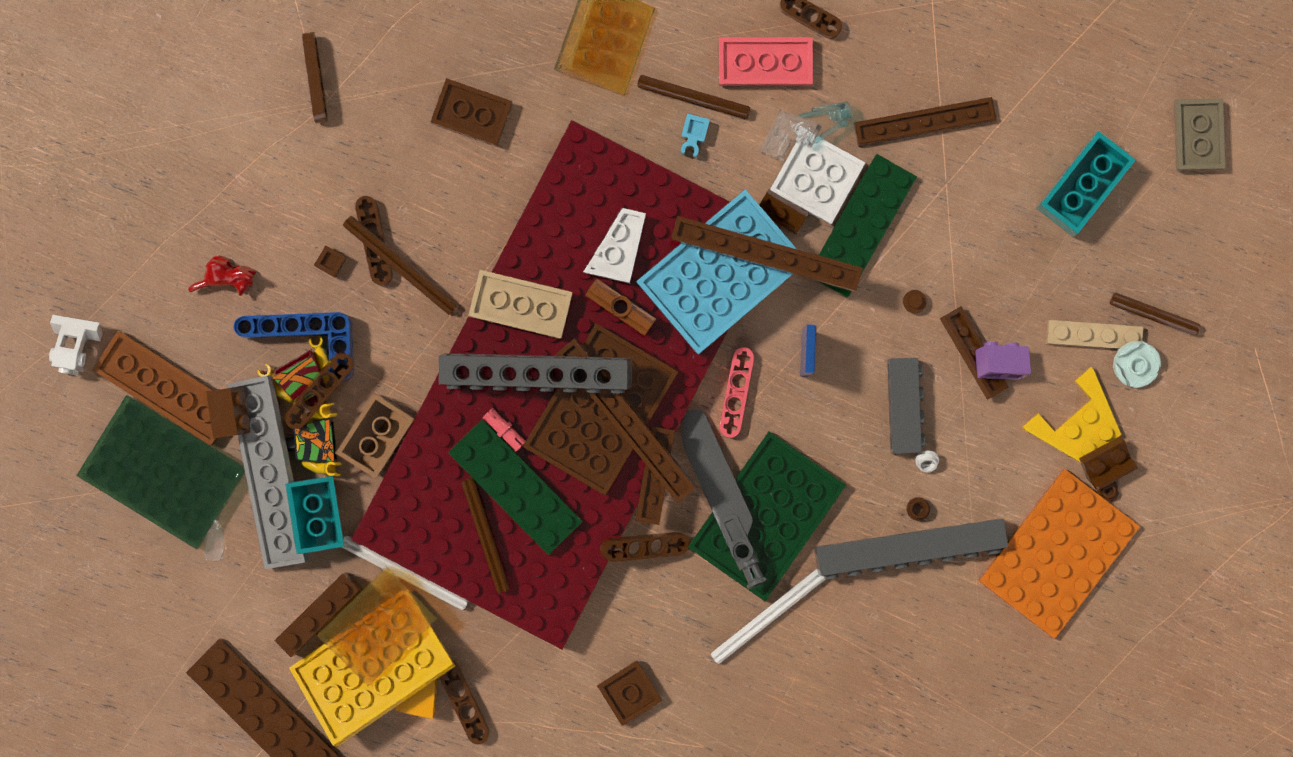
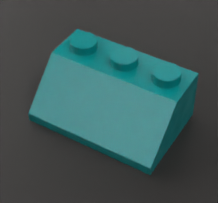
M333 476L286 483L285 487L296 555L344 547Z

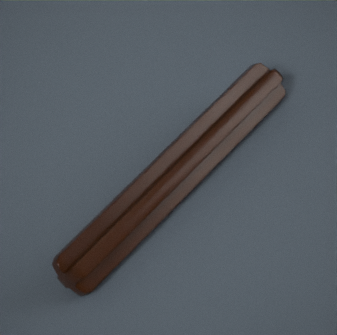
M1113 293L1111 296L1110 304L1193 336L1197 335L1200 330V324L1119 293Z

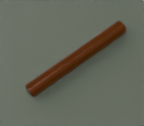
M640 75L638 79V88L743 119H747L749 116L750 107L645 75Z
M473 478L463 480V490L498 593L506 592L510 587L475 480Z

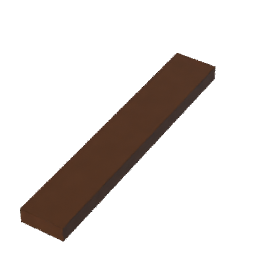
M989 97L854 122V129L858 146L993 122L997 119L993 99Z

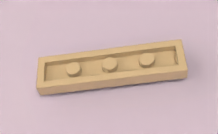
M1048 320L1046 344L1120 349L1126 343L1142 341L1143 327L1058 320Z

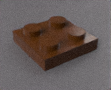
M638 660L597 685L622 726L662 701Z

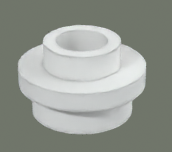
M922 451L915 458L916 466L923 472H932L937 468L939 456L934 451Z

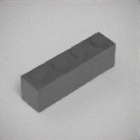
M918 358L888 359L890 454L921 453V448H925V434H921V424H924V410H920V401H923L924 393L923 387H919V377L923 376L922 363H918Z

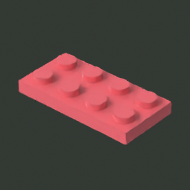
M719 37V86L813 85V37Z

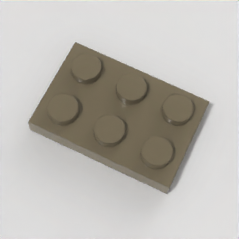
M1223 98L1175 100L1176 171L1224 170Z

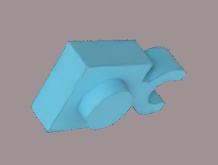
M687 114L681 138L687 139V142L681 147L682 155H684L686 148L691 147L694 149L693 158L697 157L699 152L697 142L704 143L710 119Z

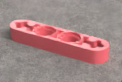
M746 347L737 349L732 357L719 425L721 434L727 438L737 436L741 430L754 362L753 352ZM742 352H746V356L750 357V361H746L743 368H748V373L741 370L734 371V366L738 368L740 366V360L737 359V355H741ZM737 374L743 375L746 380L745 385L741 388L735 387L732 383L733 377ZM736 397L741 401L739 410L732 411L729 409L728 401L730 398ZM725 412L731 415H740L739 420L734 418L733 425L737 426L736 431L733 430L731 434H727V429L723 428V425L728 424L730 417H725Z

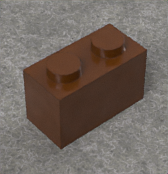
M243 386L206 391L213 438L250 433V419L246 408L247 398Z

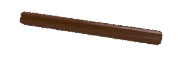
M349 216L345 220L343 226L445 313L450 315L454 312L457 304L353 216Z

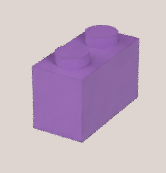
M986 342L983 347L975 350L978 378L1020 380L1031 374L1029 346H1019V343L998 345V342Z

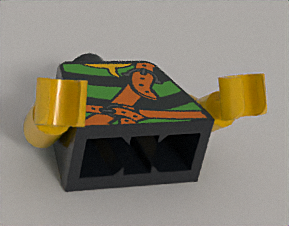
M334 403L323 404L303 427L293 429L294 437L285 438L288 452L295 451L296 460L301 461L303 467L317 474L339 477L341 474L336 473L335 468L337 465L342 464L337 461V454H335L337 450L334 418H330L337 416V413L330 412V407Z

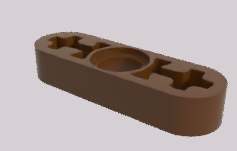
M790 0L780 1V10L783 14L825 38L834 39L840 34L842 30L840 19L807 0H794V5L798 8L801 7V4L805 5L800 16L796 15L798 13L796 8L792 7L790 10L786 8L787 4L785 1L789 2ZM807 10H814L818 16L817 20L808 22L804 18V13ZM821 17H826L823 20V22H825L826 24L830 25L831 22H834L835 29H837V31L832 30L831 33L827 32L828 27L824 24H821L820 28L817 27L821 20Z

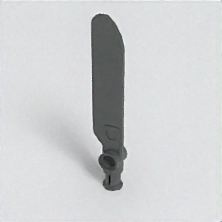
M692 409L686 413L682 424L683 447L739 571H743L748 582L747 588L757 587L768 580L767 577H763L758 566L760 561L748 538L753 523L752 516L705 413L700 409ZM741 546L749 548V555L746 558H739L737 556V550Z

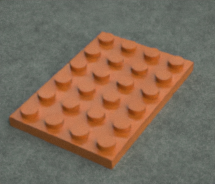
M1063 469L1008 540V547L1002 548V553L996 556L978 581L1055 639L1140 526L1069 471Z

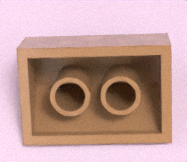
M374 393L335 454L376 479L414 418Z

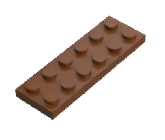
M117 331L92 370L213 446L217 438H213L206 391H211L212 389L126 334Z

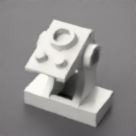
M52 315L51 327L53 332L59 335L55 348L52 347L49 353V361L52 362L51 366L58 367V372L78 376L79 371L84 372L83 367L86 362V353L82 352L86 341H101L103 332L98 322ZM68 337L77 338L74 349L64 348Z

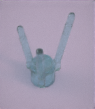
M847 101L812 107V111L798 114V118H806L829 113L831 121L838 123L807 143V147L813 146L838 129L848 126L847 120L852 119L853 115L850 104Z

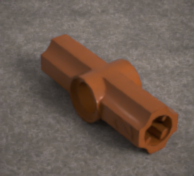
M599 279L594 281L585 295L643 336L646 335L656 318L632 303L627 297L622 296ZM618 301H623L627 304L628 308L625 313L619 314L614 310V305Z

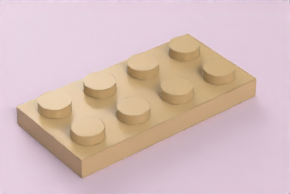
M480 270L468 316L562 339L573 292Z

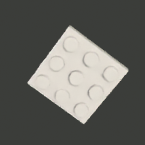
M803 129L770 190L831 225L865 162Z

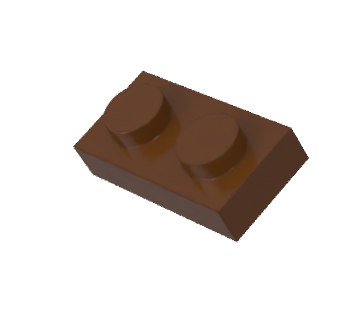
M768 189L759 204L771 220L794 234H797L809 214Z

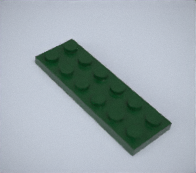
M876 153L820 251L819 256L863 268L862 275L917 176ZM816 281L848 299L852 292L851 290Z
M483 419L448 452L548 555L583 522Z

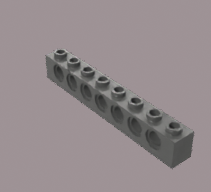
M445 353L439 355V384H446L448 389H460L461 385H470V389L475 390L484 389V386H493V390H507V386H516L518 391H529L531 387H540V391H554L555 387L563 388V392H577L578 388H587L589 393H600L601 389H610V393H625V389L632 387V358ZM462 366H466L469 369L470 374L468 378L462 375ZM486 366L492 369V378H488L485 375L484 369ZM509 367L515 369V379L508 376L507 370ZM532 367L538 369L540 373L538 380L531 376ZM555 368H559L562 370V380H558L555 378ZM579 369L586 371V381L579 379L577 375ZM603 369L608 370L611 374L609 382L604 381L601 377Z

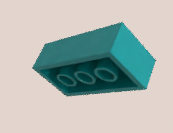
M1098 131L1082 148L1036 209L1073 237L1081 231L1136 159Z

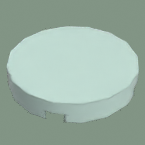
M1144 341L1126 343L1117 351L1113 361L1116 377L1123 384L1134 388L1149 385L1156 379L1159 367H1161L1159 353L1152 345Z

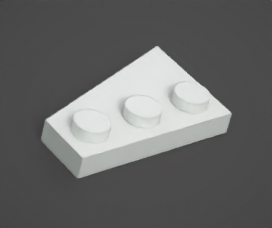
M622 208L583 273L630 284L646 213Z

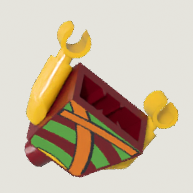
M318 335L320 338L318 345H313L310 338L309 344L312 349L274 370L271 365L265 364L268 367V373L265 375L262 370L258 369L257 373L261 377L273 376L277 397L287 402L295 401L329 362L326 350L323 348L324 340L320 335ZM324 375L320 379L322 387L327 388L326 383L329 381L330 375ZM309 393L305 396L304 402L308 401L313 406L317 403L318 396L314 393Z

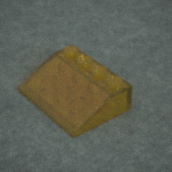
M578 0L554 70L577 80L625 95L655 8L639 0Z
M385 566L317 632V636L369 686L437 618Z

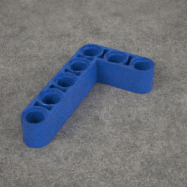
M340 312L241 316L234 322L233 328L235 333L247 339L328 336L329 360L337 353L335 349L336 344L339 341H345L347 345L345 353L349 354L353 359L352 320L349 316ZM342 317L345 319L346 325L343 329L337 330L335 328V321ZM317 318L321 319V329L313 331L311 327L312 321ZM296 319L299 326L296 331L290 332L288 323ZM273 320L275 328L272 332L267 333L264 328L265 323ZM249 321L251 323V330L244 334L241 331V325ZM339 358L337 360L339 365L345 364L346 367L348 366L346 363L347 358L343 360ZM354 364L351 372L345 377V379L342 382L348 381L352 378L354 373ZM330 367L329 370L332 371L337 378H339V376L336 374V369L334 370L332 367Z

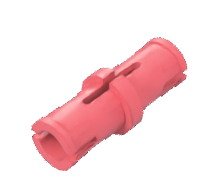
M494 408L490 409V412H487L483 419L490 424L500 438L502 437L517 452L525 444L526 440L512 428L513 424L510 421L507 423Z

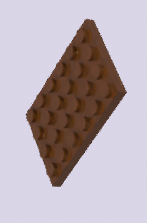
M595 324L583 347L591 357L632 358V387L625 389V393L621 394L648 425L678 371L602 326ZM603 369L604 373L611 379L610 372ZM557 388L523 446L525 449L605 496L633 450L631 445L584 388H578L577 392H563V388Z

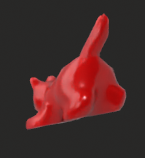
M214 256L205 265L204 280L193 283L188 288V291L193 292L210 285H232L238 290L239 296H242L253 285L252 278L256 274V270L240 265L233 267L228 258Z

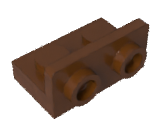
M1121 436L1079 458L1087 480L1096 490H1100L1138 469L1137 464L1130 457L1125 440Z

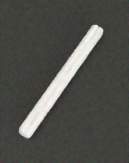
M349 536L343 538L344 547L342 548L461 610L466 608L469 602L466 599L356 543Z
M817 569L720 645L711 653L715 662L720 664L822 583L825 580L824 575H818Z

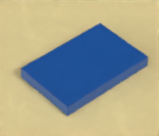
M807 324L802 329L800 376L806 377L815 372L816 326Z

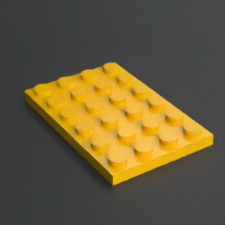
M406 588L289 667L332 745L338 747L454 668L455 664L411 591Z

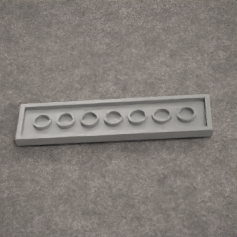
M267 375L227 384L228 388L243 386L247 398L246 408L250 419V433L238 435L264 568L271 569L310 561L308 553L296 555L285 487L286 483H292L294 480L273 376Z

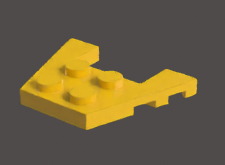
M1089 367L1074 380L1076 385L1089 398V401L1054 431L1037 413L1021 427L1027 433L1058 449V451L1080 464L1079 458L1121 436V432L1092 367Z

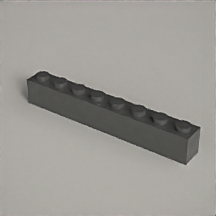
M994 519L814 547L818 575H824L825 579L839 578L838 573L848 572V576L862 574V569L871 568V572L885 571V566L894 565L895 569L909 567L908 562L918 561V565L931 564L934 558H941V562L956 560L955 555L964 554V558L977 557L980 551H987L988 555L1002 553L1001 548H1007L1008 543L1004 519Z

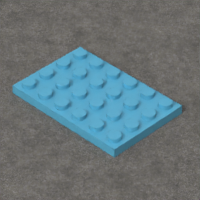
M746 189L705 223L796 249ZM681 243L636 283L699 355L793 274Z

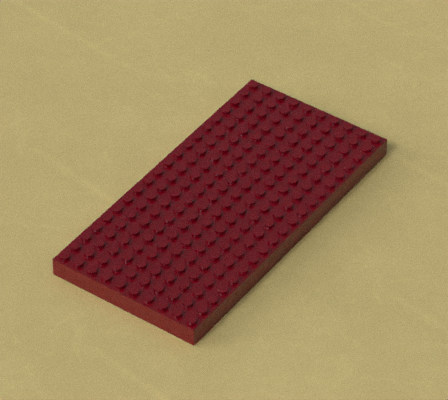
M571 120L491 272L573 292L562 339L468 316L449 353L558 356L556 353L574 338H577L583 345L595 324H598L678 371L647 425L650 429L651 427L675 430L676 432L728 330L698 355L636 281L681 244L671 240L677 216L706 223L729 204L730 201ZM622 208L646 213L630 284L583 273ZM596 279H599L622 296L627 297L632 303L656 318L645 336L585 296ZM618 301L614 305V310L619 314L627 311L628 306L623 301ZM462 366L461 373L464 377L468 378L470 374L469 369L466 366ZM486 366L484 373L488 378H492L493 371L490 367ZM509 367L507 370L508 376L515 379L516 371L514 368ZM532 367L531 376L536 380L539 379L540 373L538 369ZM559 368L554 370L556 379H563V372ZM438 373L351 540L563 650L608 563V560L602 557L600 553L602 542L609 538L622 536L638 505L645 463L633 449L605 496L525 449L523 446L520 447L515 453L583 521L549 555L475 481L510 587L508 591L498 593L462 486L463 480L472 477L448 452L492 408L507 423L510 421L513 424L512 428L527 441L557 388L554 387V391H540V387H531L529 391H518L516 386H507V390H493V386H484V389L475 390L470 389V385H461L460 389H448L446 384H439ZM503 439V441L514 451V449ZM612 545V549L608 550V553L612 555L616 547Z

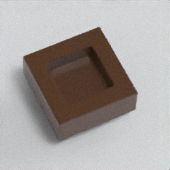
M325 245L314 266L336 278L347 258Z

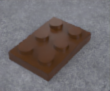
M446 78L430 122L431 124L498 146L513 102Z

